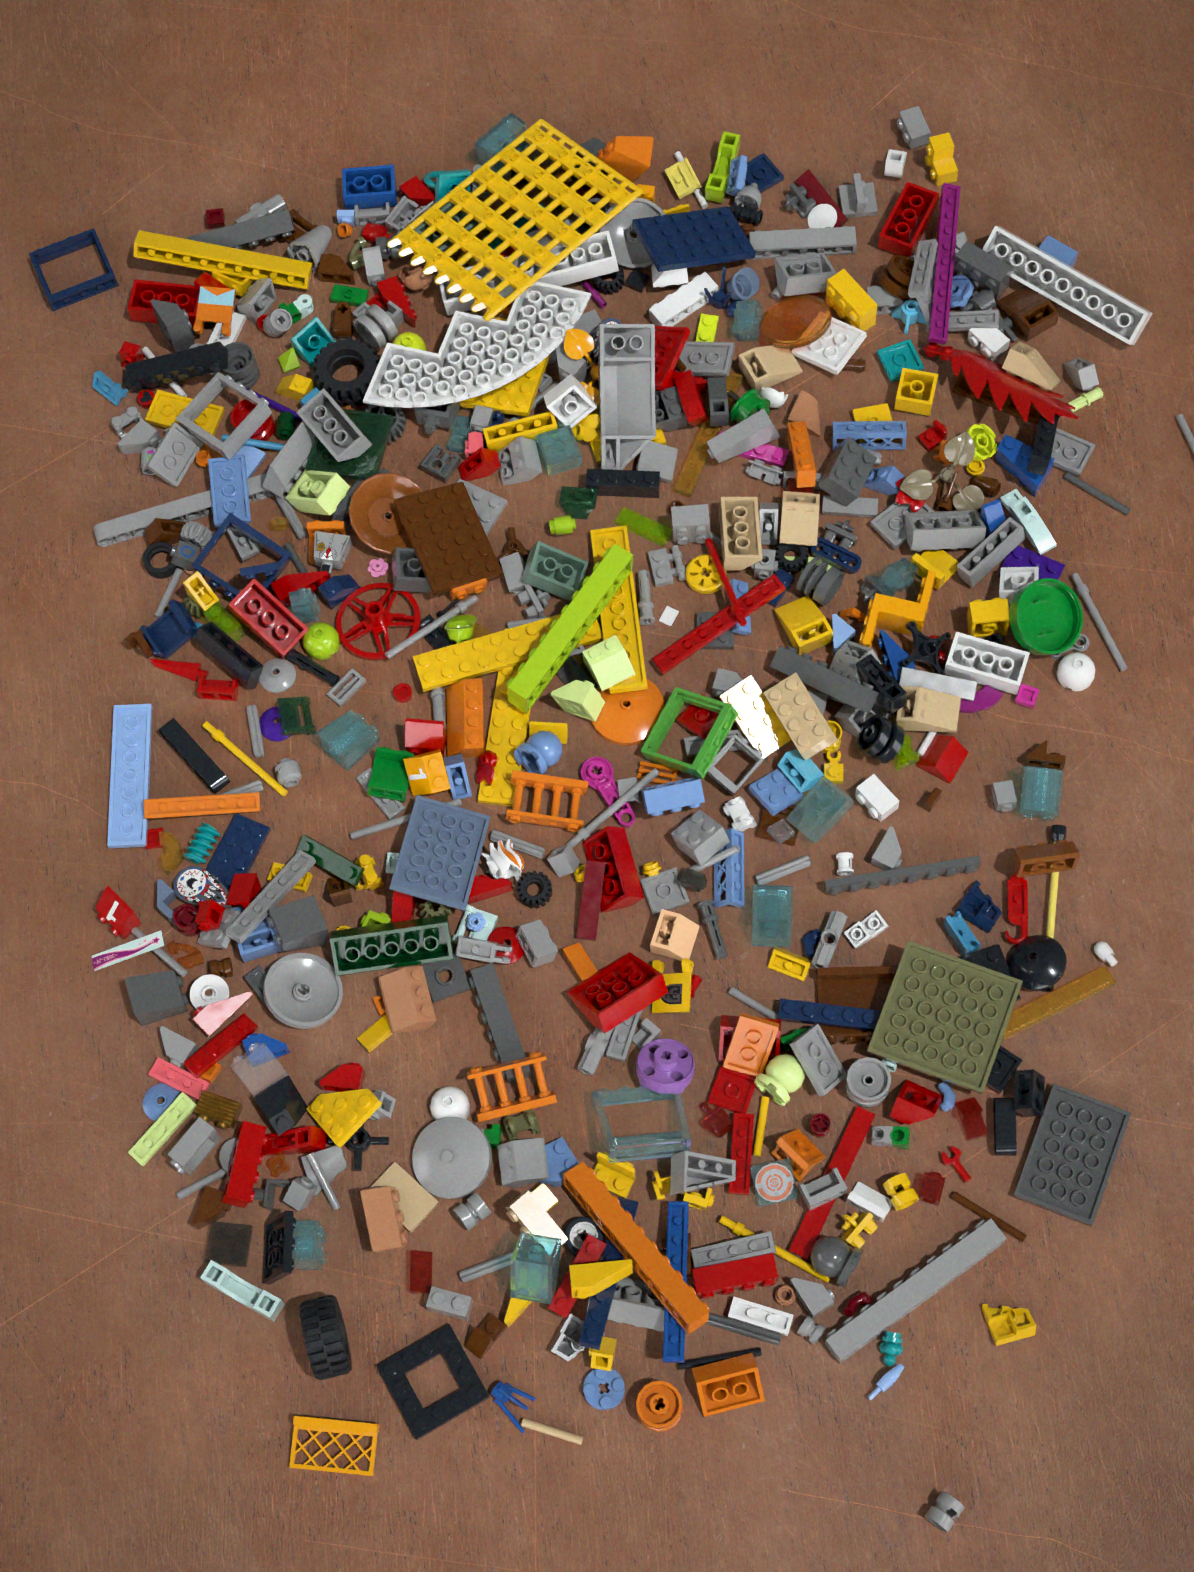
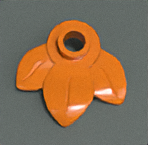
M204 443L196 454L195 460L197 465L204 467L208 466V459L224 456Z

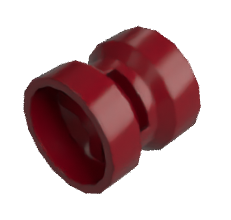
M823 1113L815 1114L810 1122L811 1134L817 1138H823L828 1135L831 1125L830 1118Z

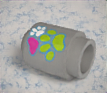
M147 447L142 450L141 469L146 475H155V473L145 467L156 450L154 447Z

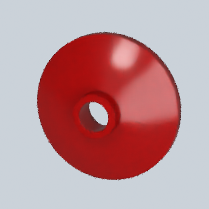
M503 926L493 930L487 941L497 942L498 944H504L506 940L509 941L512 951L504 952L497 950L496 956L508 957L511 959L509 964H513L522 958L524 951L516 938L518 930Z

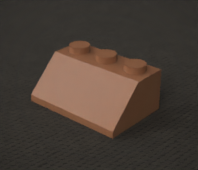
M423 966L405 967L378 978L391 1033L428 1030L437 1021Z
M386 1186L360 1191L372 1252L387 1253L407 1248L409 1238L407 1231L403 1228L404 1214L399 1209L400 1195L395 1187Z

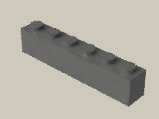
M287 209L187 237V239L242 249L244 245L249 247L259 245L258 242L265 240V242L276 240L275 237L282 235V238L292 236V232L296 230L291 212Z
M787 645L786 648L778 647L770 667L789 676L796 672L803 683L863 712L870 713L879 694L873 690L874 686L863 682L861 685L857 683L858 678L849 674L845 677L842 675L843 671L835 667L830 670L827 668L828 664L817 660V662L811 661L812 656L803 652L802 655L797 654L798 650Z
M493 963L470 970L472 977L469 978L472 989L476 988L478 995H475L478 1007L482 1006L484 1010L481 1016L484 1025H489L490 1031H487L490 1043L495 1042L496 1049H493L496 1060H501V1063L525 1058ZM521 1066L524 1079L531 1077L529 1066ZM514 1069L502 1071L503 1079L507 1078L509 1084L516 1082Z

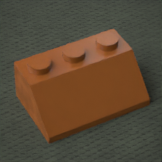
M1059 840L1054 844L1044 842L1032 847L1027 845L1019 846L1014 849L1012 857L1018 878L1075 870L1080 853L1073 841Z

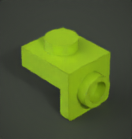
M371 910L361 920L362 927L391 923V918L386 913H376Z

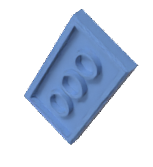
M235 455L230 460L226 457L208 459L215 528L221 526L229 513H232L246 524L252 523L245 455Z

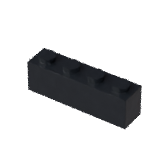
M1039 414L1026 471L1045 475L1051 460L1059 415H1054V424H1051Z
M587 469L586 495L659 498L660 471Z

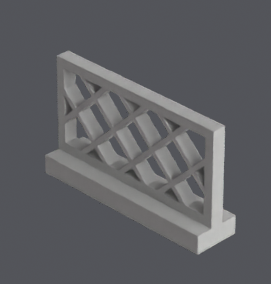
M936 239L919 241L908 289L909 297L917 299L926 322L930 320L934 264L938 246Z

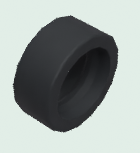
M157 542L147 547L143 553L144 566L152 577L157 579L168 578L174 574L176 568H179V566L171 564V562L163 568H154L150 563L151 559L158 553L170 554L173 547L171 544Z

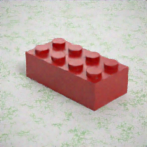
M907 181L879 235L878 248L896 255L906 257L913 255L938 206L940 193Z
M134 279L127 307L131 321L158 324L150 302L154 299L178 304L181 310L185 309L189 317L188 320L191 326L194 327L200 288L195 285Z
M255 578L228 604V610L282 659L302 640L309 630Z

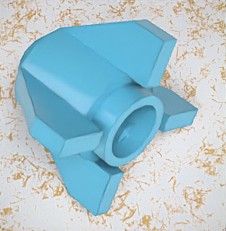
M907 300L892 311V318H901L903 323L906 324L904 334H908L909 326L917 321L918 323H927L918 302L915 300Z

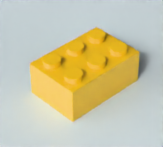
M845 269L827 279L825 301L829 307H833L836 310L839 318L844 319L847 324L862 331H866L876 324L878 305Z

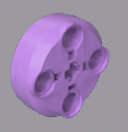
M672 1039L651 1041L641 1049L638 1055L636 1073L640 1085L645 1089L663 1094H681L694 1076V1057L688 1047L679 1041Z

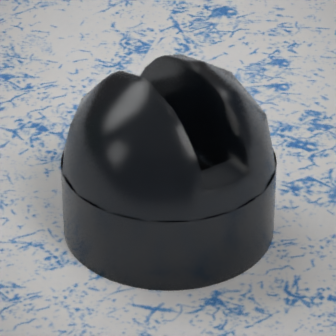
M993 633L987 639L991 642L999 639L998 644L1003 645L1004 637L1000 633Z

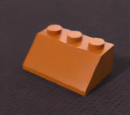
M753 1353L692 1368L704 1417L765 1401Z

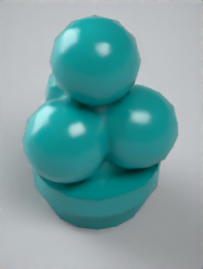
M885 1331L884 1336H882L884 1342L880 1344L879 1349L883 1354H886L883 1358L884 1364L890 1367L896 1363L895 1356H899L903 1352V1347L899 1344L903 1343V1339H901V1333Z

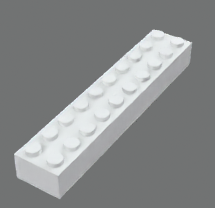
M1000 226L994 227L982 249L1012 267L1010 277L1129 345H1135L1153 314Z
M609 230L593 234L537 282L563 286L619 271ZM559 243L550 252L557 256L566 247ZM521 255L512 264L519 268L528 259ZM534 264L524 273L531 277L541 268ZM473 266L467 267L465 269L470 270ZM483 267L474 276L481 280L491 271ZM496 276L486 285L493 289L503 280ZM450 281L439 284L448 316L453 315L455 311L465 312L471 310L474 299L460 303L458 298L463 292L461 289L448 294L446 288ZM508 285L499 294L506 298L515 289Z

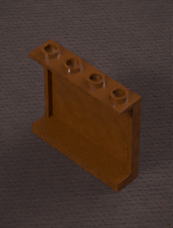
M897 966L817 968L818 1003L882 1011L895 977ZM819 1025L830 1045H834L837 1042L855 1044L857 1041H865L866 1044H870L874 1031Z

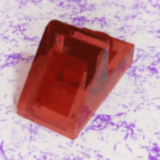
M975 1097L956 1102L955 1106L967 1140L972 1141L988 1136L982 1118L983 1110Z

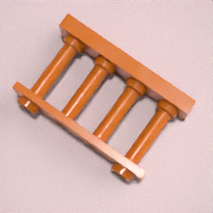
M512 770L510 784L515 786L513 810L507 809L505 820H509L512 823L525 822L566 828L571 832H576L583 827L584 821L577 820L580 796L586 795L588 781ZM525 786L535 789L532 813L520 811L522 793ZM544 789L554 792L551 816L539 814L542 790ZM563 792L573 795L570 818L558 817L561 793Z
M535 1051L529 1053V1057L482 1068V1066L470 1068V1071L467 1072L468 1080L475 1079L481 1104L480 1110L476 1111L479 1122L557 1103L555 1092H550L547 1089L541 1061L547 1060L545 1052ZM529 1064L534 1065L540 1090L538 1092L539 1095L532 1097L527 1092L521 1067ZM514 1069L520 1093L519 1100L512 1102L508 1099L502 1071ZM493 1073L501 1100L499 1105L496 1106L489 1104L482 1076Z

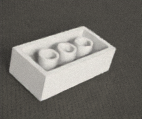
M956 632L944 672L949 676L975 681L977 684L988 685L994 689L1017 695L1030 653Z

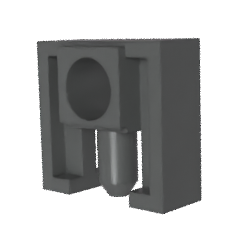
M435 444L420 464L421 470L446 483L461 463V459L458 455L453 454V458L447 465L446 462L450 458V453L445 452L439 459L438 456L443 453V449L440 445Z

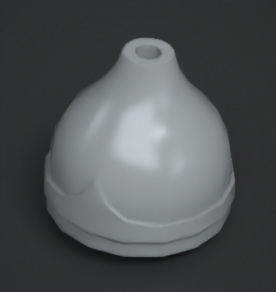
M752 183L749 186L743 187L736 194L735 203L737 205L742 204V206L746 205L747 208H757L758 210L761 206L762 198L758 185Z

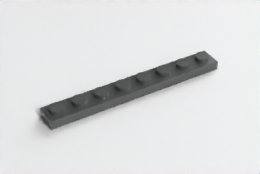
M980 856L829 879L825 880L824 889L825 894L838 895L842 891L850 890V892H857L861 888L867 887L876 889L886 884L895 886L904 881L913 883L923 878L932 880L942 875L951 877L961 872L969 874L979 870L981 861Z

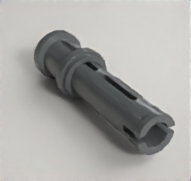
M705 900L697 904V908L700 909L703 917L702 924L707 927L716 960L728 957V953L726 952L717 923L719 916L716 915L713 907L714 900Z

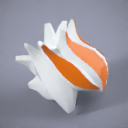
M508 839L505 847L503 846V841L499 840L497 849L490 842V855L482 853L487 859V865L490 869L485 873H489L495 879H508L515 876L516 881H518L524 868V858L513 849V843H511L510 839Z

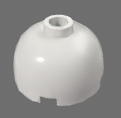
M1069 653L1058 664L1057 679L1063 687L1072 689L1071 691H1082L1088 688L1094 680V662L1083 653Z
M446 1086L440 1088L431 1099L430 1110L432 1117L435 1121L445 1117L467 1119L470 1114V1102L467 1095L457 1087Z

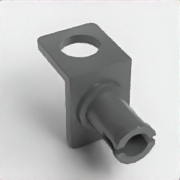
M267 1179L265 1188H253L255 1191L253 1200L264 1201L263 1207L272 1211L276 1187L289 1188L292 1182L289 1180Z

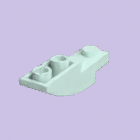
M1017 489L1000 497L1002 504L1017 523L1023 527L1024 535L1040 555L1057 546L1037 511Z

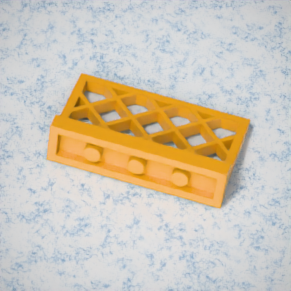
M294 1416L289 1468L374 1476L380 1423ZM299 1429L307 1430L312 1436L304 1444L298 1439ZM311 1430H313V1431H319V1432H317V1433L314 1435ZM322 1432H328L332 1437V1440L325 1446L317 1439V1436ZM343 1434H349L353 1442L344 1449L337 1439ZM363 1436H373L372 1446L365 1451L358 1441ZM314 1439L321 1450L311 1456L305 1446ZM335 1441L342 1451L332 1458L326 1448ZM356 1443L363 1453L353 1460L347 1453V1450ZM303 1449L309 1460L304 1464H296V1454ZM322 1451L330 1460L325 1466H319L314 1460ZM343 1453L351 1462L346 1468H340L335 1462ZM364 1455L370 1462L369 1471L361 1470L356 1464ZM311 1461H312L313 1464H314V1465H307V1464H308L309 1462H311ZM331 1463H333V1465H334L335 1467H328V1466H329ZM353 1465L356 1468V1470L349 1468Z

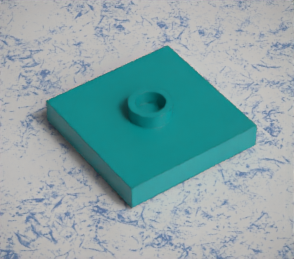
M910 339L877 350V356L890 382L900 379L902 368L924 371V366Z

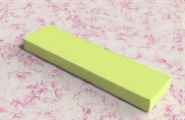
M182 1092L128 1153L141 1166H144L195 1110L197 1104Z

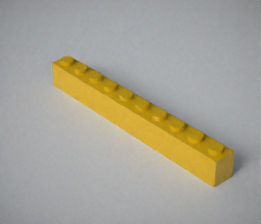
M141 230L138 231L134 241V257L254 280L270 278L272 283L301 289H308L312 276V263Z

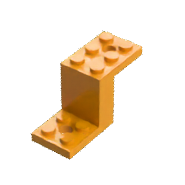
M929 570L927 577L923 576L917 602L875 593L874 600L870 599L868 614L865 617L864 629L859 640L860 645L871 648L876 628L912 636L911 631L906 628V624L911 621L916 623V627L922 633L936 572Z

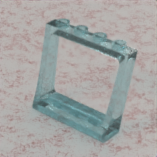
M625 1086L617 1090L604 1088L600 1091L592 1092V1105L603 1137L609 1163L667 1158L682 1151H690L691 1137L681 1094L658 1093L645 1089L642 1086L638 1088ZM669 1099L674 1101L679 1131L618 1138L612 1135L603 1106L638 1102Z

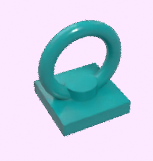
M469 169L432 171L424 176V182L427 186L436 189V203L469 177L471 171ZM470 185L465 188L468 192H470Z

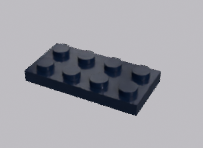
M235 813L206 868L226 887L228 892L234 874L249 873L271 831L270 827Z

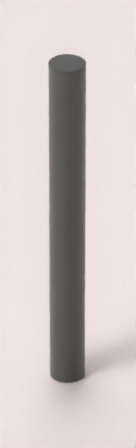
M1066 473L1064 477L1066 480L1125 515H1128L1131 511L1130 508L1073 474Z

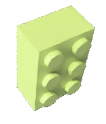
M304 470L286 496V499L299 512L331 516L336 511L339 502L346 496L350 486L337 473Z

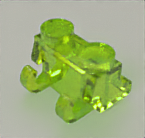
M904 735L903 745L897 754V766L895 767L897 771L919 761L918 753L911 748V738L909 735Z

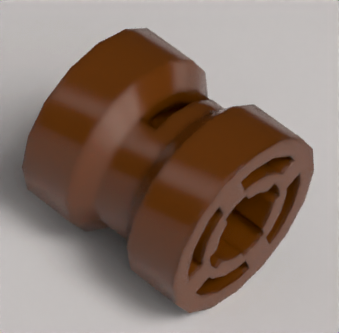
M230 957L224 958L221 961L217 959L210 960L211 974L219 977L233 976V966Z

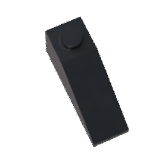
M871 654L856 663V667L866 683L874 686L873 690L879 693L877 700L890 715L906 705L907 692Z

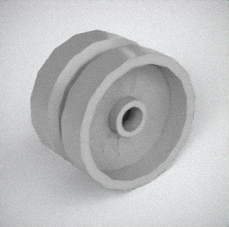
M371 305L365 311V315L361 314L353 321L360 337L376 351H380L387 344L386 340L391 341L398 335V330L392 319L377 305Z
M866 1057L858 1059L847 1072L845 1085L847 1096L860 1107L871 1108L878 1106L886 1099L891 1085L890 1071L883 1062L876 1058Z

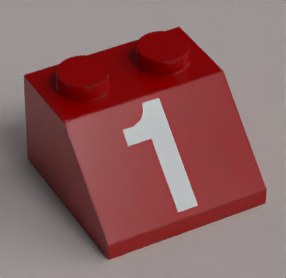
M107 886L95 907L98 912L97 918L103 924L108 923L111 926L109 930L116 937L120 935L125 940L132 934V929L138 928L141 922L135 912Z

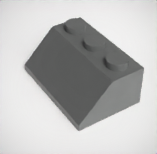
M154 299L150 301L160 330L174 352L189 349L190 346L195 344L193 339L196 337L191 329L192 326L185 309L181 310L176 303Z

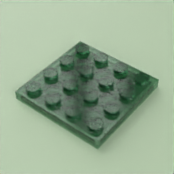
M343 409L372 443V446L359 457L338 462L315 435L305 470L334 472L341 478L364 481L375 474H379L394 418L392 415Z

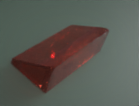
M411 1250V1294H430L432 1287V1252Z

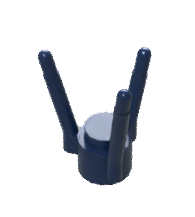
M725 266L722 268L720 291L715 292L713 297H711L708 289L704 288L709 304H713L716 309L726 308L732 292H729L726 297L724 293Z

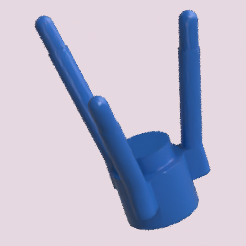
M500 1381L491 1392V1395L495 1397L494 1402L501 1407L519 1431L524 1433L520 1423L503 1402L507 1403L511 1400L519 1407L527 1410L528 1407L515 1398L513 1392L532 1401H535L536 1398L513 1387L509 1383L504 1384Z

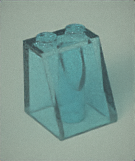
M352 710L317 732L321 748L347 771L380 742L378 729L372 724L369 726L365 722L366 719L360 713L356 714Z
M1022 765L1018 812L1022 813V817L1034 818V814L1042 815V819L1053 820L1054 817H1059L1063 770Z
M753 885L751 946L791 947L793 886Z
M524 1232L520 1233L511 1257V1298L546 1304L552 1303L557 1286L562 1239Z

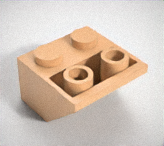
M661 909L650 944L651 953L680 961L684 958L690 959L700 926L681 914Z

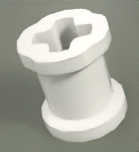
M842 852L836 854V859L838 860L837 875L851 876L854 874V869H852V859L854 856L852 853Z

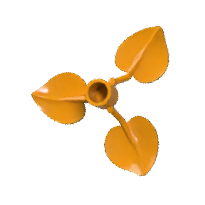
M568 329L564 340L565 353L574 360H579L584 355L586 356L592 367L590 373L593 379L588 385L584 382L580 383L598 406L599 390L591 386L596 381H599V365H594L588 355L594 349L593 338L583 330Z

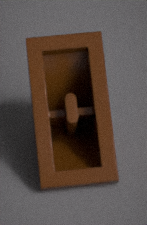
M338 876L328 878L329 894L334 907L352 903L349 883Z

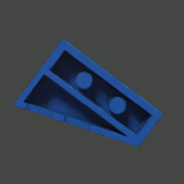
M1005 434L997 447L995 460L1010 474L1012 473L1022 486L1025 485L1035 497L1051 472L1055 458L1051 457L1044 476L1028 472L1026 470L1031 446Z

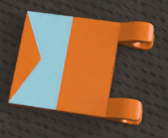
M200 286L197 314L193 328L196 334L203 333V322L223 323L222 334L225 337L231 336L235 289Z

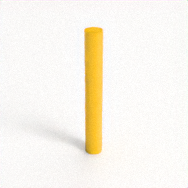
M766 1096L761 1097L753 1156L761 1157L769 1105V1097Z

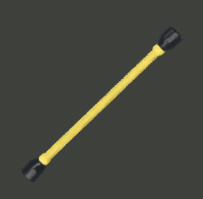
M1057 824L1051 826L1050 836L1053 844L1059 840H1065L1066 826ZM1059 872L1051 873L1046 936L1051 938L1054 937ZM1054 985L1050 988L1041 991L1052 992L1054 990Z

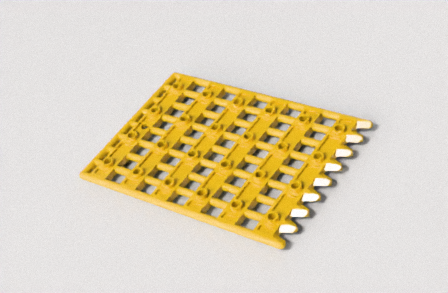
M539 119L387 242V246L392 248L401 244L402 247L398 251L399 257L413 253L414 256L410 260L411 266L425 262L426 265L422 269L423 275H429L437 271L438 274L434 279L436 285L449 280L450 284L446 288L447 293L451 294L461 289L463 292L458 298L459 302L464 303L474 299L471 311L478 312L486 308L487 311L483 319L490 321L638 198L643 191L545 120ZM540 127L547 130V132L545 133L543 130L540 129ZM554 135V136L557 137L559 140H558V141L555 140L554 138H552V136ZM523 141L530 144L522 152L515 149ZM564 145H568L569 147H571V149L569 150ZM537 149L542 154L534 161L530 160L527 156ZM578 152L579 154H581L583 158L576 155V153ZM547 158L554 161L546 170L539 166ZM498 161L505 164L496 173L490 169ZM590 161V162H592L593 164H595L596 166L593 167V166H592L591 164H589L588 162ZM560 166L566 170L559 178L551 175ZM511 169L517 173L509 181L502 178ZM601 170L605 171L608 175L603 174ZM572 175L579 179L571 187L564 184ZM523 178L530 182L521 190L514 186ZM615 178L620 184H617L613 179ZM474 181L480 184L472 193L465 190ZM586 184L591 188L583 196L576 193L580 187ZM535 187L542 191L533 199L526 195ZM625 188H629L633 193H630ZM485 190L491 192L492 195L483 202L477 198ZM596 193L603 196L595 205L588 201ZM545 197H551L554 201L545 208L538 204ZM499 198L504 204L494 211L489 206ZM450 201L455 205L446 214L439 210ZM608 202L613 203L616 207L606 214L600 210ZM559 205L566 208L557 217L550 213ZM510 207L517 211L507 220L501 216ZM462 210L467 215L457 223L452 217ZM573 213L578 219L568 226L563 221ZM522 216L529 220L521 228L513 225ZM474 219L479 224L469 232L464 226ZM423 222L430 226L421 234L414 231ZM585 222L591 227L581 235L575 230ZM536 225L541 230L531 238L526 232ZM486 228L491 233L481 241L476 235ZM435 231L442 235L433 243L426 240ZM547 234L554 238L544 247L538 243ZM499 237L504 242L493 250L488 244ZM447 240L454 244L445 252L438 249ZM560 243L566 248L556 256L550 251ZM509 246L516 250L508 258L500 255ZM459 249L466 253L457 261L450 258ZM523 255L528 259L519 268L512 264ZM471 258L478 262L470 270L462 267ZM534 264L541 268L531 277L524 273ZM483 267L491 271L481 280L474 276ZM496 276L503 280L493 289L486 285ZM508 285L515 289L506 298L499 294Z

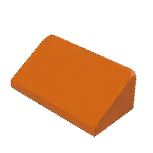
M580 942L562 949L564 956L581 982L598 972Z

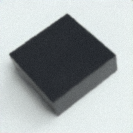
M633 269L626 281V287L642 293L649 280V275Z

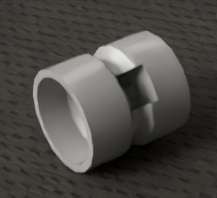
M276 309L263 321V329L271 337H279L292 326V316L284 309Z
M476 1192L467 1198L466 1204L461 1203L453 1209L455 1215L468 1231L478 1224L477 1220H484L492 1214Z
M941 1491L935 1500L936 1506H931L925 1517L937 1528L948 1533L954 1525L953 1519L958 1518L965 1507L953 1496Z

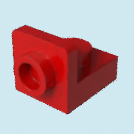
M936 419L933 421L931 428L918 435V441L930 452L939 446L941 441L946 440L947 428Z

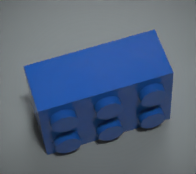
M394 164L342 169L343 200L346 210L355 209L354 205H358L359 209L386 207V202H389L390 206L397 205Z

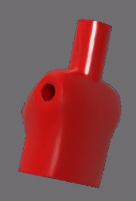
M369 222L366 223L362 234L364 240L371 241L376 244V237L386 236L389 239L390 236H393L387 234L385 226Z

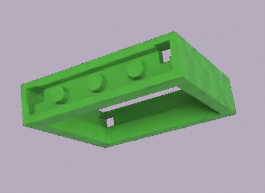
M675 687L672 695L669 696L667 704L660 712L656 724L652 727L650 735L643 743L644 746L641 749V753L649 761L704 779L738 713L731 704ZM685 702L720 713L692 765L657 753Z

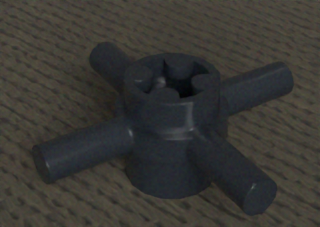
M363 1124L344 1144L348 1145L350 1150L354 1152L353 1170L362 1171V1153L367 1151L370 1145H389L390 1137H371L364 1129ZM358 1136H362L364 1141L362 1144H354V1141L359 1139ZM329 1137V1138H328V1144H329V1145H336V1144L333 1142V1140Z

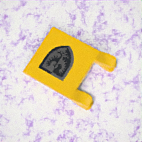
M688 958L682 959L683 973L663 974V962L660 960L652 962V967L663 974L668 990L667 994L652 1003L653 1014L690 1012L691 977L694 967L692 960Z

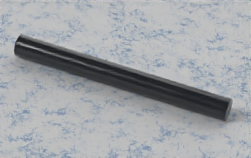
M759 1347L684 1360V1363H678L679 1370L749 1353H753L754 1357L762 1356Z

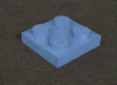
M780 768L752 783L748 789L772 816L803 797V793H800Z

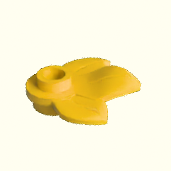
M598 414L587 415L572 427V436L579 441L591 442L595 440L598 436L595 429L600 424V416Z

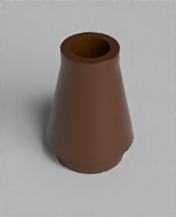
M978 474L973 479L972 484L979 487L989 496H996L1001 489V482H998V479Z

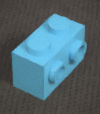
M798 749L786 752L777 764L800 793L816 788L824 777V774L810 758L805 761Z

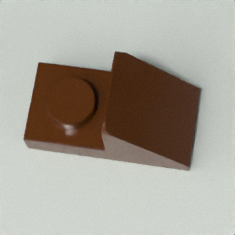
M1046 740L1026 756L1024 766L1063 770L1066 756L1059 753L1046 754Z
M490 1313L479 1328L475 1327L465 1347L481 1360L507 1329V1326Z

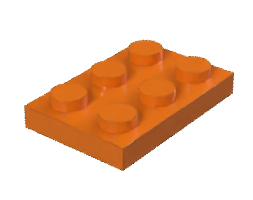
M740 1012L723 1067L755 1077L760 1073L763 1074L779 1029V1023Z

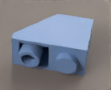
M893 465L874 468L871 470L863 487L885 495L898 494L901 489L897 487L896 482L906 477Z

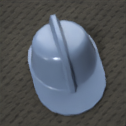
M744 267L735 273L727 282L728 293L732 292L731 298L746 301L756 294L760 286L758 275L749 267Z

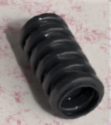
M735 202L730 208V211L737 220L740 218V221H750L751 224L756 223V225H759L762 221L763 210L758 211L757 208H747L746 205H737Z

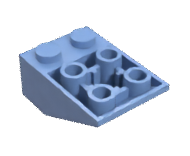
M242 905L230 909L237 910L240 913L244 911ZM269 914L242 944L237 942L244 963L282 951L280 945L277 946L275 943L273 928L270 929L268 926L267 918Z

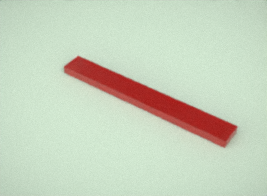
M775 574L737 599L738 603L743 607L745 618L786 590ZM730 604L655 656L652 661L663 675L738 624L737 617L733 615L731 610L732 605Z
M859 1106L856 1107L825 1175L831 1173L832 1169L837 1167L843 1181H845L876 1114ZM836 1199L813 1210L808 1208L788 1252L808 1260L812 1246L816 1243Z

